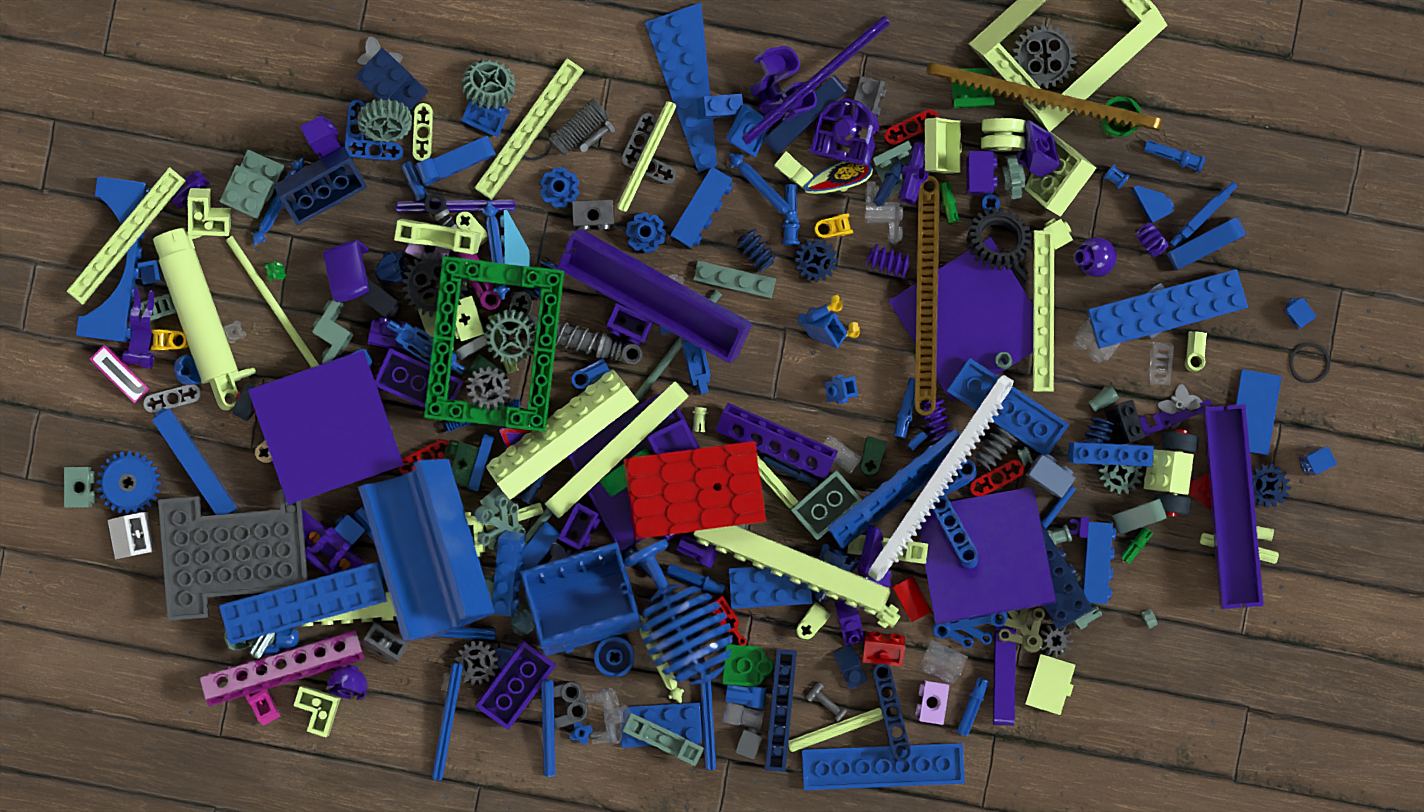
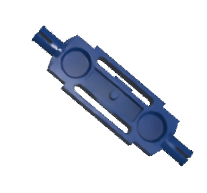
M1231 181L1169 243L1176 248L1205 220L1208 221L1209 217L1238 187L1237 184Z
M390 320L387 327L396 332L395 340L402 344L404 349L431 365V361L408 346L411 345L418 352L431 358L433 344L418 335L417 332L422 333L431 340L434 337L417 326L414 328L407 322L399 326ZM452 352L451 368L462 374L466 367L456 362L457 355Z

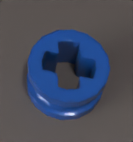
M993 194L985 196L981 202L983 210L988 209L989 213L991 207H986L988 198L995 200L994 207L996 210L1000 206L999 198Z

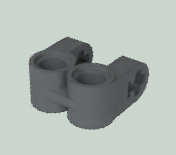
M569 681L554 686V698L562 696L567 708V714L554 718V728L557 729L582 721L588 715L589 708L585 701L581 684L576 681ZM569 686L576 688L577 695L575 697L567 694ZM574 706L582 707L583 714L581 716H576L573 713Z

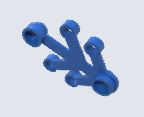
M997 613L1002 615V618L992 614L941 624L934 622L932 630L936 637L940 639L950 637L961 643L964 648H971L973 646V636L980 639L983 644H990L993 634L990 631H981L974 626L992 623L994 626L1001 627L1006 623L1007 613ZM961 629L971 635L963 636L955 630ZM987 635L990 639L987 640L983 636ZM968 639L971 641V643L968 644L965 642V640Z

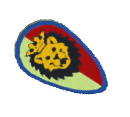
M839 161L810 179L804 186L805 192L813 194L838 190L844 192L850 187L867 181L873 171L872 164L870 163V167Z

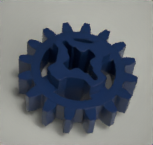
M815 239L813 244L808 240V246L806 247L802 244L801 248L803 251L796 252L800 256V258L795 259V262L800 263L796 269H802L801 277L808 275L807 281H810L812 277L815 279V282H818L820 277L823 281H826L825 275L831 277L833 274L830 270L837 269L833 265V263L838 262V259L833 257L837 254V251L831 252L833 245L825 246L826 240L822 244L819 243L818 239ZM815 247L822 248L826 252L820 253L816 250ZM809 251V259L803 262L804 254ZM815 255L817 258H823L818 266L816 263H811ZM830 259V265L825 271L823 267L824 262ZM813 268L818 274L811 273L807 269Z
M1269 464L1268 469H1266L1265 465H1261V471L1257 468L1254 469L1255 475H1252L1254 500L1258 499L1257 505H1261L1264 502L1266 508L1269 507L1270 503L1273 507H1277V501L1284 503L1282 497H1289L1286 490H1290L1291 487L1287 486L1286 483L1291 480L1284 478L1287 474L1286 471L1280 473L1281 467L1277 466L1274 470L1273 464ZM1270 472L1275 474V476L1268 478L1264 473ZM1258 480L1259 488L1256 490V482ZM1265 482H1273L1271 485L1272 490H1264L1267 486ZM1280 482L1282 485L1281 491L1278 490ZM1269 494L1273 499H1264L1262 496Z

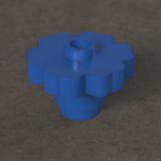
M554 168L552 174L545 173L540 181V185L543 187L540 190V195L545 203L552 202L554 208H566L568 202H575L579 196V190L577 189L580 184L574 173H568L566 168ZM558 185H563L564 189L563 191L558 192L556 190V187Z
M646 212L635 215L634 222H628L625 232L630 237L628 244L635 251L643 249L646 254L657 251L658 244L660 245L665 242L666 231L662 229L663 221L657 215L649 217ZM644 230H649L650 235L648 237L642 235Z

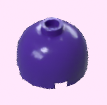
M347 665L346 667L334 670L329 677L326 690L330 689L331 694L341 698L350 699V696H357L356 700H364L368 683L364 674L358 671L357 666Z

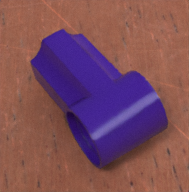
M683 535L676 549L710 568L719 552L715 550V547L711 545L704 546L695 539Z

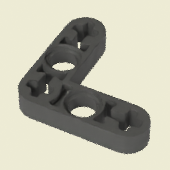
M645 113L640 117L623 153L622 160L624 165L632 170L635 169L657 123L653 114ZM648 117L652 118L651 122L654 123L653 126L649 125L646 132H650L649 135L638 131L639 128L643 130L645 123L642 121L643 119L647 120ZM637 135H642L646 141L644 145L637 146L634 143V138ZM630 146L637 150H642L640 154L637 151L634 157L637 161L628 164L626 156H631L633 149H629ZM652 158L650 162L655 164V170L650 173L645 172L644 175L666 185L674 183L676 180L674 168ZM660 165L662 166L660 170L665 173L670 170L673 178H668L666 181L662 174L659 173L658 177L654 175L657 173L658 166Z

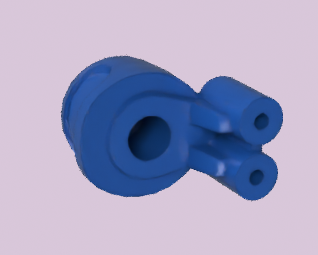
M292 627L276 632L275 641L267 646L262 654L277 655L282 653L281 648L292 649L296 647L299 641L298 630Z

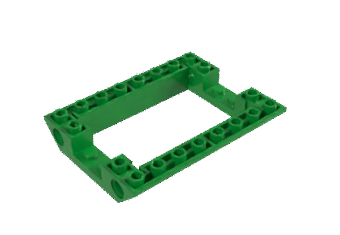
M443 256L424 418L498 425L545 432L564 271ZM461 279L541 288L527 408L497 405V410L490 406L489 411H486V406L478 409V403L472 405V402L447 399Z

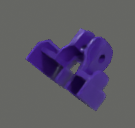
M787 46L764 50L754 58V64L761 63L766 74L761 80L750 87L752 96H760L762 104L758 108L763 116L776 109L781 102L785 101L786 98L805 83H793L785 88L784 91H782L779 85L780 80L792 76L800 68L797 54ZM814 90L810 91L807 96L787 111L785 117L781 118V122L792 120L813 109L817 104Z

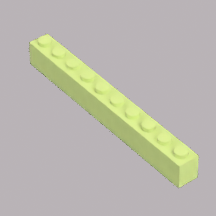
M737 526L694 532V536L698 539L697 542L699 544L716 546L715 550L726 554L727 551L733 553L734 558L740 561L750 560L753 562L752 565L757 568L763 569L767 567L771 569V573L782 577L784 574L790 577L789 580L796 584H801V582L808 584V588L813 591H825L828 597L838 600V597L846 600V604L855 608L857 605L864 607V611L872 615L882 613L890 594V590L886 587Z

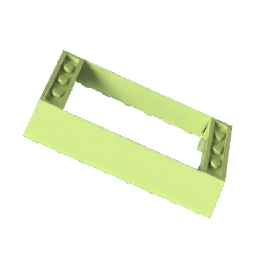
M1017 0L969 43V46L995 74L998 73L1004 80L1041 89L1001 46L1000 42L1047 0ZM1121 0L1127 7L1126 11L1133 19L1136 18L1139 24L1062 93L1063 95L1086 100L1167 26L1160 12L1150 0ZM1025 99L1022 103L1048 132H1051L1070 114L1067 113L1066 108L1061 112L1058 106L1053 110L1050 104L1045 108L1042 102L1037 106L1035 101L1029 104L1028 99Z

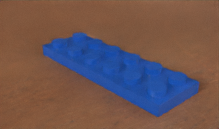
M969 357L947 391L977 411L1000 377ZM1013 386L1001 403L1003 408L996 410L998 416H992L994 423L1044 456L1051 452L1069 423Z

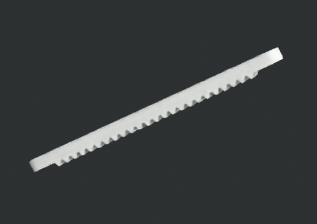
M1003 375L996 382L871 566L868 574L876 581L881 580L892 563L899 562L897 556H903L901 550L908 548L906 543L912 542V535H917L915 530L922 528L920 522H926L924 516H930L929 509H935L933 503L939 502L938 496L944 495L942 490L949 488L947 483L953 482L952 475H958L956 469H962L960 463L967 461L966 455L971 456L969 450L976 448L974 443L980 442L979 435L984 436L983 430L989 429L988 422H994L992 416H998L996 410L1003 408L1001 403L1011 390L1013 380Z

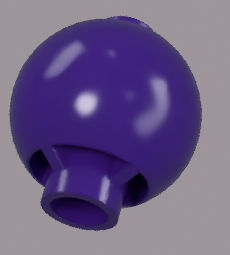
M1100 237L1085 240L1074 254L1075 263L1083 273L1091 277L1107 275L1112 271L1117 260L1114 246L1108 240Z

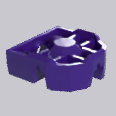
M842 98L839 101L830 103L818 116L810 153L870 167L875 147L873 134H875V131H879L877 115L866 105L856 100ZM856 104L854 115L850 116L852 106ZM824 120L834 123L832 132L822 131L821 124L824 123ZM862 129L868 130L866 140L860 139L859 131H862ZM849 134L853 135V137L847 141L846 136H848ZM840 144L850 148L849 153L836 150L837 145Z

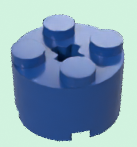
M612 636L606 638L599 643L595 650V664L604 675L610 677L623 676L630 671L634 664V648L623 637ZM612 651L620 654L618 657L619 661L615 659L610 660Z

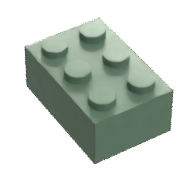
M836 470L795 505L791 511L813 537L818 540L829 531L828 527L831 526L834 520L841 518L851 507L858 505L863 500Z

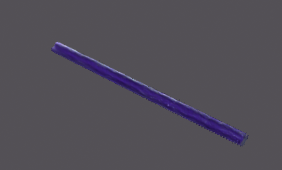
M881 17L866 32L862 33L859 38L855 39L852 44L848 45L845 50L841 51L838 56L834 57L831 62L827 63L824 68L820 69L817 74L813 75L810 80L806 81L785 101L781 102L762 121L754 125L749 132L747 131L742 136L745 144L752 143L769 126L773 125L794 105L807 96L810 91L814 90L817 85L821 84L824 79L828 78L849 58L853 57L856 52L860 51L863 46L874 39L873 37L881 33L880 31L888 27L890 22L887 20V17Z

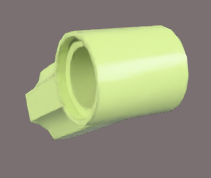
M1189 331L1187 355L1184 363L1186 369L1190 372H1197L1205 366L1204 357L1207 333ZM1192 357L1199 360V367L1195 368L1191 365L1190 360Z

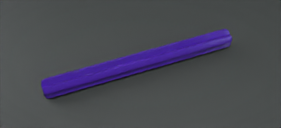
M515 200L446 201L449 212H482L487 205V201H490L496 209L498 208V212H504V210L515 211ZM425 201L396 203L397 213H430L425 208ZM430 201V206L433 209H438L441 206V202Z

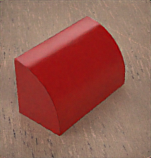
M914 576L892 586L911 623L931 612Z

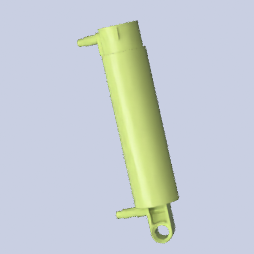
M185 228L163 233L153 238L159 256L158 262L202 384L210 382L218 406L222 410H230L235 406V398L238 394L235 382L255 374L256 370L255 368H247L241 371L237 369L192 239L203 235H188ZM225 395L231 397L232 404L226 403Z

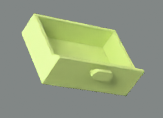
M941 118L925 119V171L944 174L960 173V153L962 152L960 121Z
M1041 654L1026 705L1061 715L1066 696H1071L1074 686L1070 682L1075 664Z

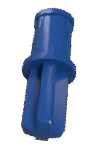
M408 161L402 164L401 167L409 182L407 185H410L416 201L426 198L428 194L412 162Z

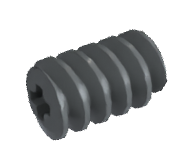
M995 427L997 435L994 433L989 434L992 441L985 439L986 446H979L981 453L974 452L976 460L989 471H992L989 464L997 465L994 460L995 458L1002 459L999 453H1007L1005 446L1012 448L1010 440L1017 442L1003 428Z

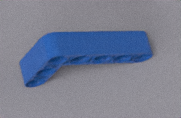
M971 460L960 463L962 469H956L958 475H952V478L955 480L950 484L947 483L949 488L942 490L944 495L938 496L940 501L934 502L935 509L931 510L961 565L971 569L978 564L977 550L946 496L975 480L977 474L975 464ZM965 468L972 469L970 474L962 473ZM932 476L924 480V482L922 483V491L924 490ZM944 503L946 506L944 509L939 510L936 508V505ZM948 520L955 521L953 526L945 525ZM957 537H963L965 539L964 542L960 544L955 543L954 540ZM966 554H972L974 555V558L970 561H967L964 559V556Z

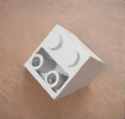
M148 512L108 520L115 559L155 552Z

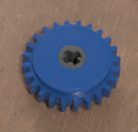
M122 451L120 452V457L114 454L113 461L107 459L108 465L101 466L104 472L98 473L102 480H98L97 483L101 484L102 487L97 490L103 491L104 494L100 498L107 499L105 505L112 504L111 510L119 508L118 513H123L126 510L127 515H130L131 510H133L137 514L139 512L138 508L145 511V505L152 506L151 499H158L154 494L161 492L157 489V485H162V482L157 481L161 474L155 473L159 468L151 466L154 463L153 460L146 461L147 455L140 458V452H136L135 456H133V452L128 451L126 456ZM132 478L133 486L127 488L128 484H125V481Z

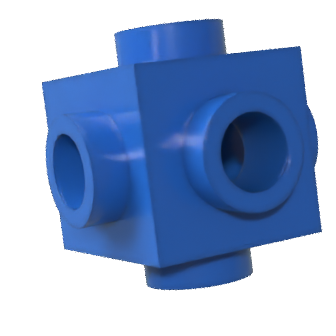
M843 375L831 377L832 381L824 383L828 402L836 401L838 405L848 403V398L859 396L855 376L844 378Z

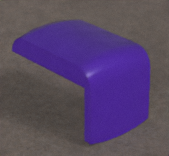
M359 240L349 241L323 252L331 293L336 302L348 301L369 291L362 255L369 252V249Z

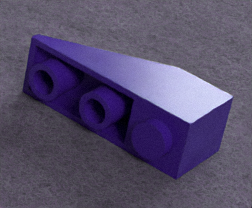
M869 525L858 566V574L861 578L887 587L891 585L890 569L879 581L868 575L871 566L884 549L882 531L873 525Z

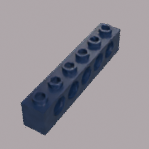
M776 648L765 770L786 772L796 650Z

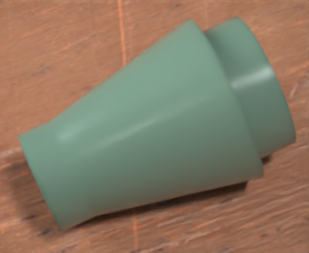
M1112 385L1105 386L1089 401V404L1096 412L1099 409L1117 403L1116 400L1120 397Z

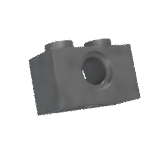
M613 200L572 202L573 226L578 227V230H590V227L598 226V230L610 229V226H614ZM592 210L599 213V218L595 221L588 219V213Z

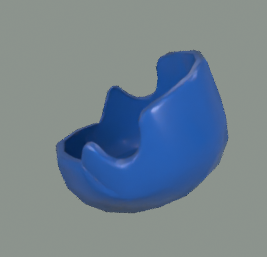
M181 355L174 363L176 379L185 385L199 384L201 379L193 357L191 355Z

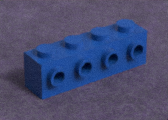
M505 530L499 537L492 598L494 614L510 617L519 608L520 599H518V594L522 585L520 571L523 570L524 562L522 561V556L526 547L524 533Z

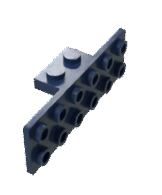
M1040 520L1056 603L1044 605L1057 629L1060 630L1089 613L1093 608L1077 583V579L1074 576L1077 574L1075 568L1071 563L1068 565L1065 561L1067 557L1062 547L1058 548Z

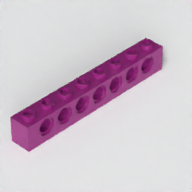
M346 631L340 636L326 637L316 643H306L297 649H286L280 654L267 655L257 661L250 660L241 666H230L221 672L207 673L204 677L200 678L205 700L210 707L364 660V656L356 631ZM338 647H345L341 652L336 651ZM321 652L326 653L321 658L316 657ZM301 658L306 659L304 663H297V661ZM286 664L284 669H277L279 665ZM262 670L267 671L264 675H258ZM247 676L245 681H238L240 677ZM222 682H228L225 687H219Z

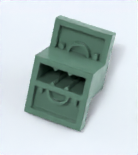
M247 150L241 166L236 165L220 202L258 219L265 201L269 203L275 190L274 185L278 183L285 166Z
M334 299L326 303L323 308L325 313L322 318L318 317L312 325L314 328L312 332L332 345L331 348L327 347L321 356L324 358L322 361L324 364L339 359L354 336L353 333L335 322L345 304L336 302Z

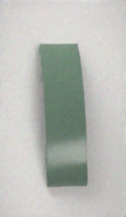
M633 713L630 714L623 729V732L666 751L693 766H696L704 749L698 744Z

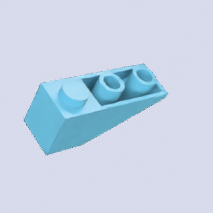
M504 210V215L500 216L501 227H504V235H501V247H505L503 262L504 264L530 267V251L507 210Z

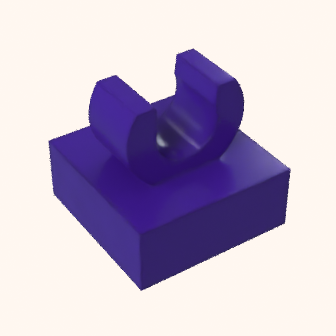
M1079 517V521L1077 519H1070V523L1077 525L1076 530H1069L1070 534L1078 533L1077 537L1088 538L1089 518Z

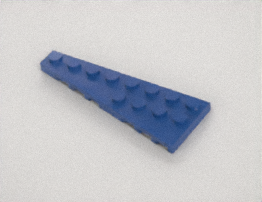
M701 3L647 21L645 25L672 101L676 105L675 109L697 171L700 173L711 169V167H717L713 119L698 120L696 100L703 96H710Z

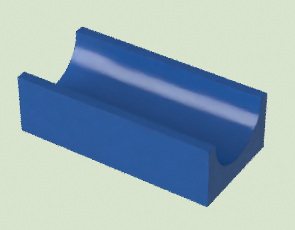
M449 459L421 460L415 462V470L407 474L358 487L404 642L434 638L495 613Z

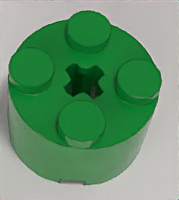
M1114 97L1105 104L1141 114L1139 105L1131 98ZM1106 118L1099 121L1103 132L1114 139L1126 138L1139 127L1135 126L1130 129L1129 124L1122 127L1121 122L1114 125L1113 120L1107 123Z

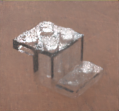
M867 181L865 190V225L889 226L888 246H896L898 241L902 239V227H899V221L903 219V207H899V202H885L884 206L877 207L873 203V199L879 187H875L876 182Z

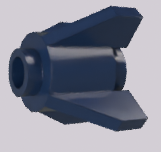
M402 250L394 254L390 251L383 255L375 270V275L379 281L383 283H397L408 279V276L404 274V272L409 271H406L403 261L404 252Z

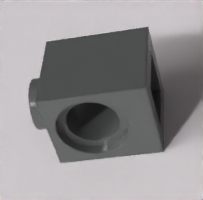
M751 727L748 730L743 729L735 753L754 760L763 738L762 735H759L760 731Z

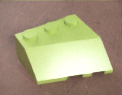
M1049 132L1054 138L1060 167L1043 178L1031 173L1025 190L1044 207L1061 216L1095 171L1096 167L1074 148L1052 132Z

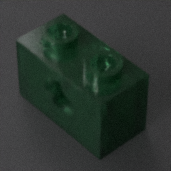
M450 439L445 449L444 459H449L455 482L468 486L480 448Z

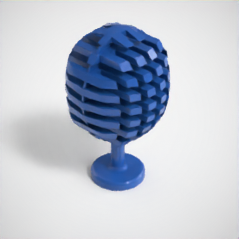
M664 539L623 560L627 567L644 562L658 589L647 603L660 597L663 599V601L644 610L642 619L651 617L667 608L669 610L642 625V633L671 620L674 621L643 639L644 646L679 631L678 634L647 650V653L650 657L684 641L685 644L657 658L653 663L658 667L689 652L691 655L668 666L661 672L669 675L696 663L697 666L674 677L672 680L682 682L702 673V678L690 684H703L716 678L726 667L724 666L712 673L709 668L730 658L731 650L723 652L708 661L704 657L731 644L732 636L726 637L703 649H700V646L731 630L730 624H725L695 638V635L726 619L727 616L725 612H722L692 627L689 626L718 610L721 606L718 602H715L686 616L683 615L713 597L706 593L678 605L680 601L700 592L702 589L693 586L675 595L672 591L685 584L669 585L655 558V555L668 548L669 544Z

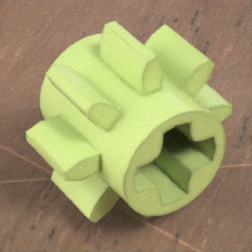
M892 604L889 607L885 605L882 613H877L876 615L879 619L877 623L885 629L887 626L893 628L901 617L897 614L899 609Z

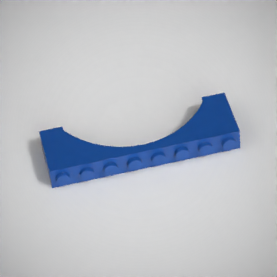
M97 177L95 197L102 199L108 204L122 225L151 188H148L149 185L144 182ZM145 231L127 251L125 271L116 290L97 309L85 316L78 317L76 336L125 343L131 338L132 329L129 327L130 315L133 310L134 288L137 289L135 282L140 276V268H138L137 263L139 259H142L143 248L140 245L141 239L144 240Z

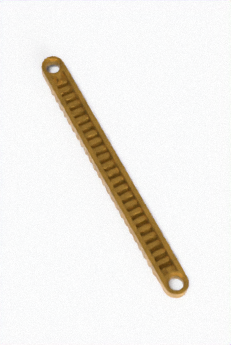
M929 62L926 69L927 74L948 79L951 85L956 81L958 86L964 83L966 88L972 85L973 89L977 90L980 87L981 92L988 89L989 94L996 91L997 96L1004 93L1005 98L1012 95L1013 100L1020 97L1021 102L1028 99L1029 104L1035 101L1037 106L1042 102L1045 108L1050 104L1053 110L1058 106L1061 112L1066 108L1067 113L1074 110L1075 115L1082 112L1083 117L1090 114L1091 119H1094L1096 116H1098L1099 121L1106 118L1107 123L1111 120L1114 121V125L1121 122L1122 127L1129 124L1130 129L1139 126L1160 131L1163 123L1162 119L937 63Z
M928 176L927 180L921 183L918 199L915 408L923 416H929L935 411L937 390L940 187L937 179L933 176ZM928 181H932L935 184V188L931 192L924 190V184ZM923 400L931 402V408L928 411L920 409V403Z

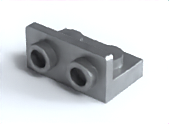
M861 76L854 100L866 105L878 118L881 106H878L880 98L884 99L887 87H884L885 81H877ZM856 104L852 106L851 116L854 115Z

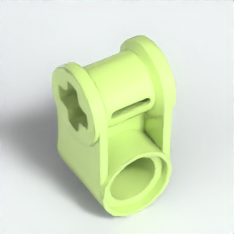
M469 212L459 213L456 218L459 229L481 233L479 247L488 241L486 230L476 221L472 214ZM461 217L470 218L468 226L465 224L460 225L462 222Z
M815 602L796 628L797 635L802 639L812 638L819 628L825 624L831 613L818 602ZM809 625L811 633L802 635L803 630L801 627Z

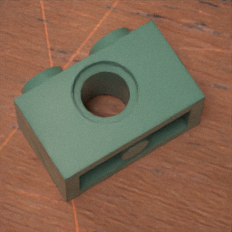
M64 467V507H92V503H95V492L92 491V483H95V471H92V467ZM78 482H82L85 486L82 493L76 491V484Z

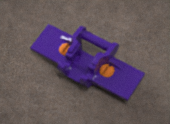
M302 508L307 561L325 576L367 565L353 553L352 545L332 527L324 528ZM319 550L324 552L331 559L328 563L331 570L310 552L317 553Z

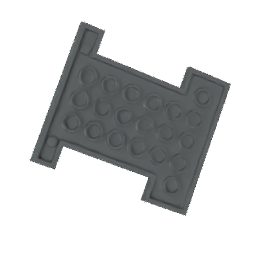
M280 489L281 510L201 516L200 496L158 500L168 621L209 617L208 597L270 592L307 582L301 501L288 505L283 489Z

